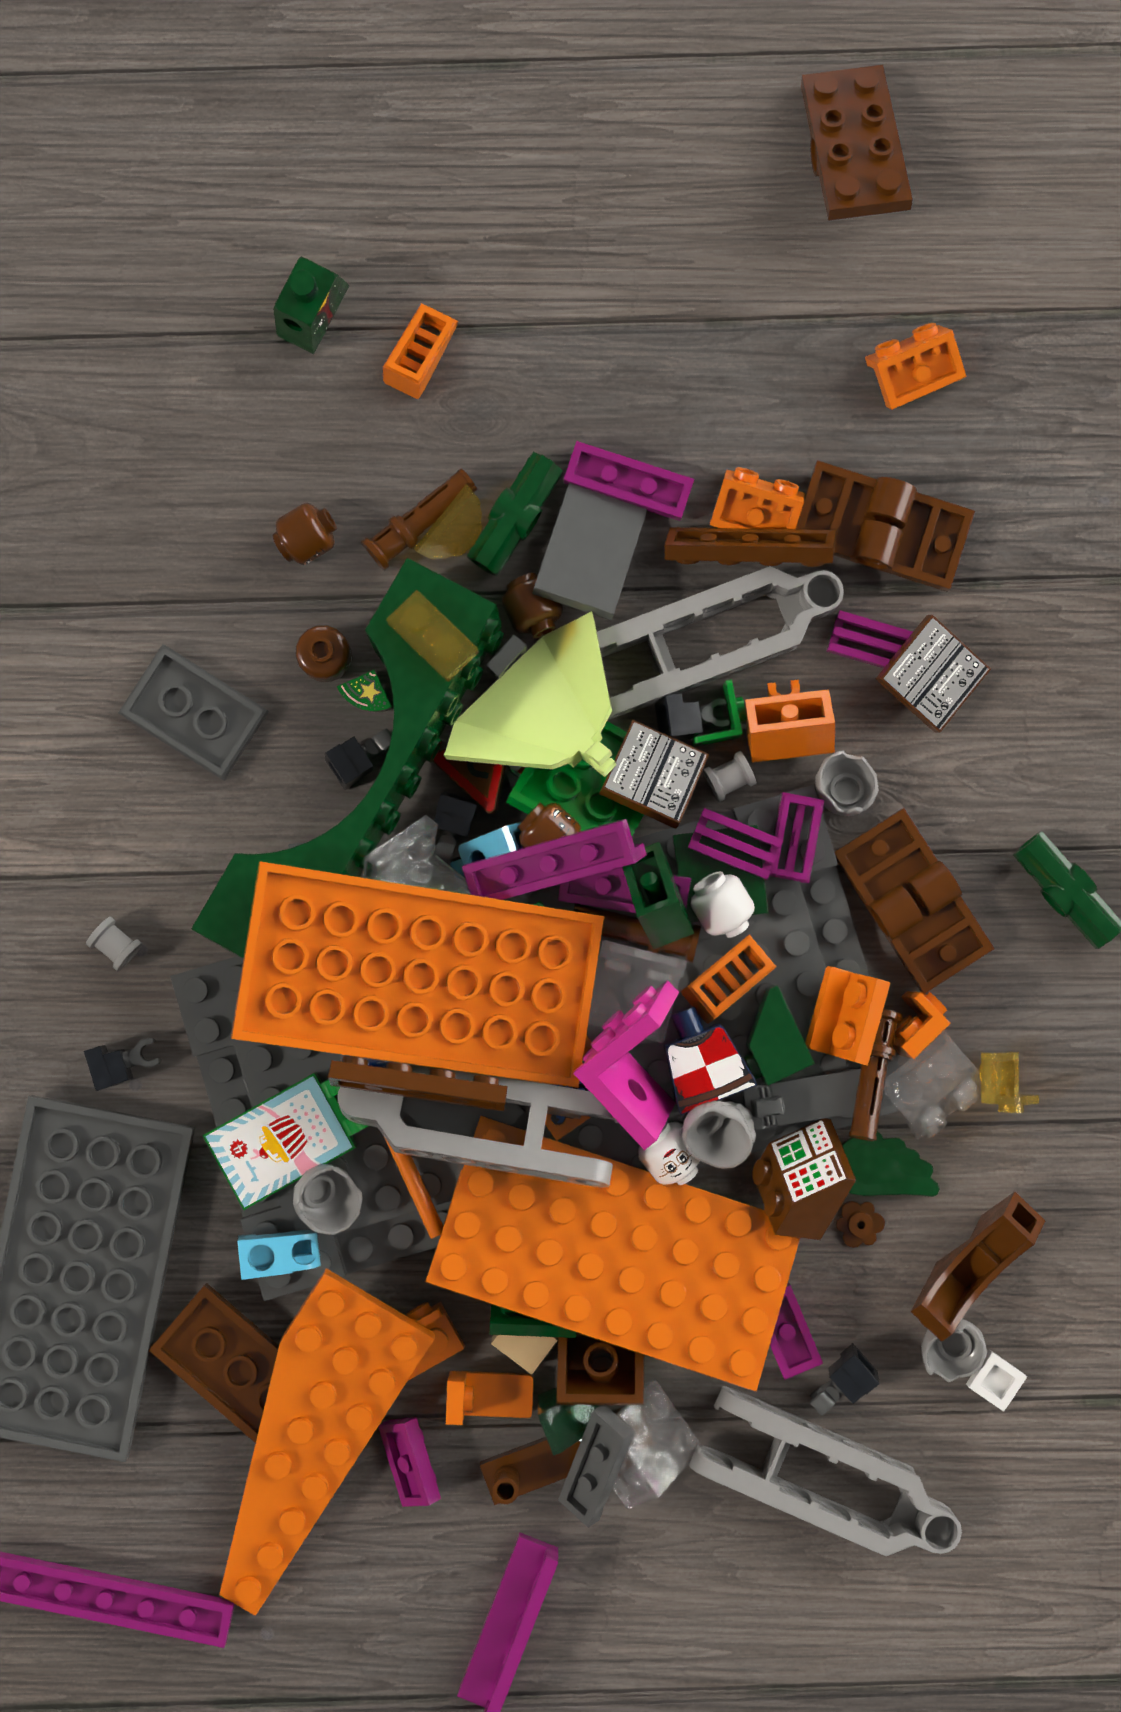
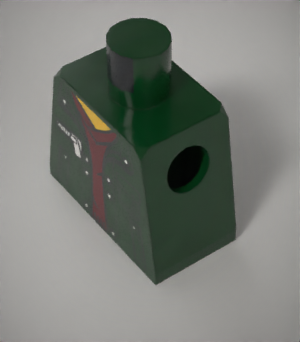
M301 256L297 260L274 305L277 336L314 354L347 292L349 284L338 274ZM296 322L301 328L294 326L293 323Z

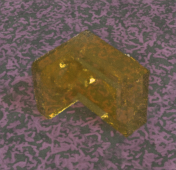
M981 1052V1065L979 1068L981 1103L998 1104V1112L1023 1113L1024 1105L1039 1104V1095L1019 1094V1052Z

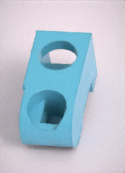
M313 1230L238 1236L241 1280L291 1274L293 1271L308 1270L321 1266L318 1233Z

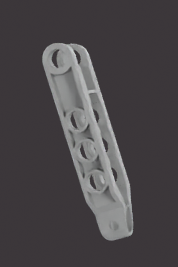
M769 566L598 631L597 635L602 657L647 641L660 673L656 677L632 685V688L624 693L611 697L612 712L608 720L652 705L665 695L681 694L796 650L804 637L809 623L831 614L838 607L844 595L842 582L835 574L825 570L796 578ZM763 596H768L777 601L785 621L781 633L760 641L758 638H755L742 648L724 655H719V653L713 654L708 660L684 670L675 668L663 634Z
M407 1064L412 1066V1072L429 1074L430 1069H441ZM449 1070L456 1073V1079L473 1081V1076L484 1075ZM484 1075L499 1079V1085L508 1086L505 1102L530 1106L524 1146L407 1126L400 1117L403 1096L340 1087L338 1091V1104L342 1114L354 1123L377 1127L395 1153L586 1186H610L612 1163L590 1157L541 1149L547 1114L580 1119L581 1115L613 1119L615 1123H619L590 1091Z
M722 1386L714 1405L715 1409L718 1410L721 1407L747 1420L750 1427L773 1436L774 1440L761 1469L711 1447L698 1444L689 1463L690 1468L695 1472L884 1556H889L914 1545L938 1554L950 1552L957 1546L962 1534L960 1522L948 1506L926 1495L921 1479L916 1475L912 1466L741 1391ZM800 1443L825 1454L832 1463L837 1464L839 1460L864 1471L867 1477L873 1481L880 1478L898 1486L901 1495L892 1516L883 1521L875 1520L777 1477L790 1445L798 1447Z

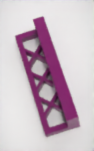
M627 819L467 863L462 866L470 895L503 900L631 865L647 854L643 843L634 845Z
M519 1532L459 1686L457 1697L485 1707L484 1712H501L558 1565V1547Z

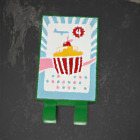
M315 1072L202 1135L243 1210L299 1180L307 1170L319 1164H328L357 1147L352 1135L368 1126L354 1123L342 1114L335 1097L340 1087L330 1086L329 1080L322 1082L318 1073Z

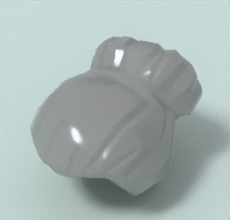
M713 1100L696 1106L687 1114L682 1126L683 1143L689 1153L694 1158L721 1169L733 1168L743 1163L751 1153L756 1139L751 1111L745 1108L742 1103H734L732 1101L722 1102Z

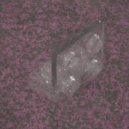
M427 815L365 856L362 878L470 895L466 878L434 853L438 824Z
M602 940L588 1024L602 1028V1025L618 1010L626 1014L634 1007L632 1001L636 996L650 985L656 990L668 980L678 990L680 978L684 976L687 961ZM673 1005L661 1026L645 1039L660 1043L665 1041Z
M944 1031L915 1059L910 1058L886 1077L883 1093L907 1120L912 1135L919 1140L924 1135L927 1138H931L940 1132L947 1124L945 1118L955 1110L959 1109L960 1112H963L975 1104L980 1098L978 1092L982 1089L978 1069Z
M652 1380L644 1386V1406L626 1405L617 1414L635 1430L613 1485L614 1491L627 1509L659 1498L691 1462L697 1445L701 1444L656 1380Z

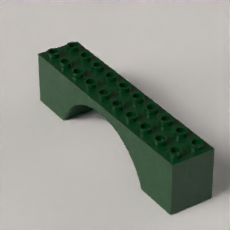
M409 558L405 560L365 629L375 653L388 671L394 703L391 742L385 762L376 781L363 800L348 816L336 826L311 841L273 853H235L191 928L193 931L244 960L260 861L360 877L363 870L369 872L380 854V849L376 848L384 833L390 835L397 826L401 817V813L397 810L405 797L411 799L417 791L422 779L418 775L426 761L431 763L437 756L442 745V740L439 739L446 725L452 727L457 721L463 708V704L459 703L467 689L472 691L477 686L483 674V668L480 665L487 653L493 655L503 639L504 633L501 632V621L495 603Z

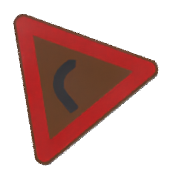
M446 748L440 750L433 762L487 813H496L507 765L448 760L444 756Z

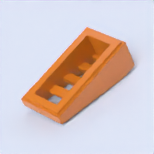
M421 303L383 366L384 383L415 399H419L430 381L458 325V321ZM424 323L441 331L440 335L437 336L421 328L422 324ZM416 338L431 345V350L414 342V339ZM409 353L424 362L420 364L406 357V355Z
M749 934L686 986L681 993L692 1007L695 1006L700 1017L709 1024L777 966ZM742 951L759 970L755 974L739 958L738 954ZM730 963L745 982L740 985L725 965ZM717 974L732 992L729 996L712 979L713 975ZM701 985H703L705 989L710 993V995L715 999V1001L718 1003L717 1006H715L711 1002V1000L706 996V994L701 990Z

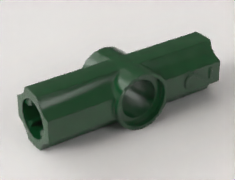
M533 451L510 489H504L496 500L488 516L489 522L467 554V559L482 570L497 577L510 559L520 540L524 541L533 530L542 513L541 507L561 478L563 470L552 460Z
M1043 831L1038 832L1027 840L1013 854L1026 872L1042 888L1040 892L1048 904L1062 917H1068L1095 949H1100L1121 932V919L1096 893L1098 888L1091 877L1080 866L1073 862L1070 863Z

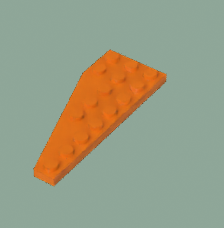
M327 1268L281 1338L220 1589V1596L255 1616L435 1339V1333Z

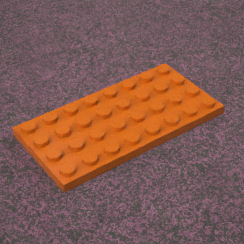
M260 861L231 1038L579 1088L580 1080L573 1073L582 1065L604 916Z
M480 1116L473 1137L524 1146L526 1131ZM543 1137L541 1149L590 1157L612 1163L610 1186L593 1187L470 1165L463 1166L425 1281L426 1283L757 1392L800 1238L775 1235L765 1210L687 1184L678 1185L674 1183L662 1185L648 1171Z

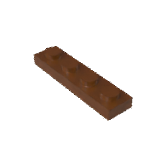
M670 527L664 545L665 560H676L678 563L686 565L695 564L699 561H718L722 565H736L740 562H759L765 566H777L787 562L801 563L807 567H818L825 563H833L836 530Z
M343 1056L342 1062L331 1060L328 1076L330 1086L504 1111L508 1086L499 1085L500 1080L494 1077L475 1075L473 1076V1081L456 1079L455 1072L444 1069H430L429 1074L412 1072V1066L396 1062L386 1063V1068L368 1066L369 1060L356 1056Z

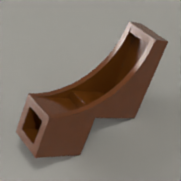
M1016 1192L1010 1194L981 1215L970 1239L936 1262L911 1313L941 1342L953 1335L961 1319L988 1285L1014 1260L1035 1245L1045 1220Z

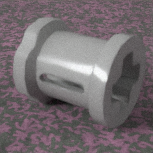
M741 751L734 754V759L714 769L710 767L703 769L707 783L718 802L725 800L726 794L746 784L750 787L757 784L754 773Z
M109 916L92 932L86 941V945L91 949L96 947L113 962V968L119 972L134 958L143 943L138 939L131 940L115 926L116 920Z

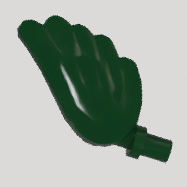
M877 1131L876 1141H866L851 1137L841 1144L856 1178L849 1192L850 1194L862 1196L913 1195L934 1197L940 1190L938 1183L930 1178L933 1173L932 1164L920 1159L919 1153L914 1149L907 1148L905 1142L900 1138H883L880 1132Z

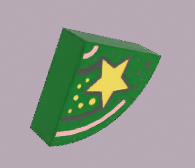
M375 670L337 686L346 701L361 710L384 712L392 709Z

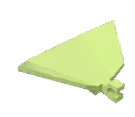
M592 611L542 636L500 679L492 684L458 717L453 725L444 753L446 759L542 769H556L566 764L574 768L583 759L604 777L616 766L615 761L610 758L612 756L611 750L600 743L603 739L601 731L612 712Z

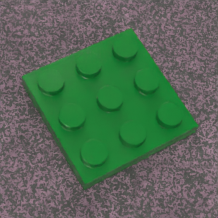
M607 721L601 731L603 739L600 743L611 750L612 756L610 758L615 760L627 732ZM583 759L574 768L569 764L556 769L525 767L506 803L526 814H529L540 802L544 806L549 803H557L581 825V831L627 819L631 836H633L644 816L642 813L600 795L599 793L607 775L604 777Z

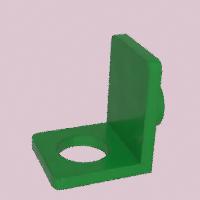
M732 679L725 680L723 684L731 730L694 737L692 740L693 747L739 739L743 735L740 722L747 720L743 697H735Z

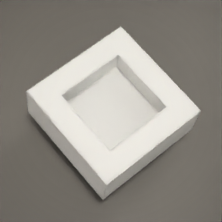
M988 1350L982 1368L971 1375L966 1385L990 1403L1005 1411L1027 1376L1000 1356Z

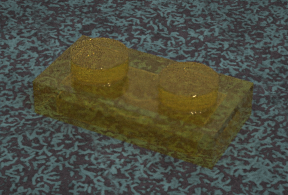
M418 590L386 619L388 624L447 682L479 653L478 648Z

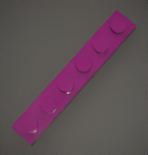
M0 1551L1 1602L221 1648L226 1646L235 1604L225 1598Z

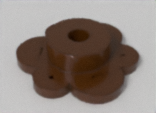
M855 1201L846 1202L841 1209L843 1217L836 1221V1228L843 1232V1241L852 1248L860 1246L862 1242L866 1245H873L877 1239L876 1233L881 1232L885 1226L883 1216L876 1213L874 1205L868 1201L861 1203V1205ZM863 1221V1226L857 1227V1223Z

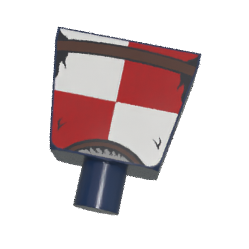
M695 1006L671 1015L680 1038L664 1044L675 1103L680 1115L688 1113L694 1107L708 1101H718L757 1085L755 1078L722 1024L718 1023L703 1028Z

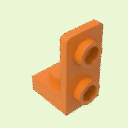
M450 1371L447 1380L445 1424L463 1425L464 1416L530 1418L532 1416L533 1375Z

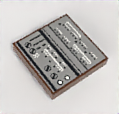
M926 615L875 679L933 732L940 733L991 668L936 617Z
M632 720L614 760L616 766L608 773L599 794L677 829L709 754Z

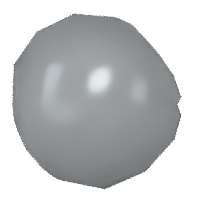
M844 750L837 751L824 759L815 776V790L818 799L825 800L824 807L837 815L857 816L863 813L873 804L879 791L877 774L867 763L865 757L849 755Z
M319 1164L307 1170L294 1186L293 1206L298 1217L311 1230L316 1233L335 1235L349 1229L358 1218L363 1198L361 1190L345 1170L338 1166L334 1167L331 1164Z
M961 1319L953 1335L942 1342L927 1329L921 1344L923 1362L928 1374L932 1375L935 1373L947 1382L974 1374L982 1368L987 1355V1347L982 1332L973 1323L965 1319Z

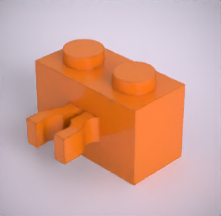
M798 679L791 680V693L781 695L776 691V683L774 682L767 683L768 697L745 700L746 730L752 763L835 753V719L829 689L800 693Z

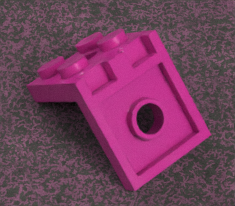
M668 980L656 990L651 985L645 988L632 1001L634 1007L626 1014L621 1010L614 1013L602 1025L604 1031L591 1043L592 1048L584 1055L583 1060L585 1063L573 1073L644 1150L657 1141L675 1102L629 1051L661 1026L679 992Z

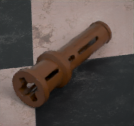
M459 469L449 480L436 488L410 511L406 512L403 516H392L388 519V526L371 539H363L361 543L373 560L385 571L389 568V561L407 547L414 548L418 542L417 537L455 508L462 500L477 491V487L463 469Z
M575 903L574 912L604 916L601 936L648 946L647 951H651V954L658 955L661 951L685 957L686 962L693 963L701 930L699 925L692 927L694 934L653 949L638 918Z
M883 1009L868 1066L861 1064L849 1137L866 1141L877 1140L876 1133L888 1062L893 1061L897 1052L893 1048L896 1025L902 1021V1014Z

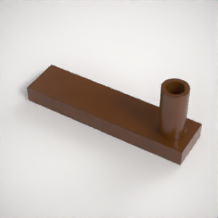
M627 1405L613 1411L635 1430L626 1455L652 1446V1441L638 1405ZM589 1420L480 1461V1468L494 1505L500 1503L510 1504L518 1496L567 1478Z

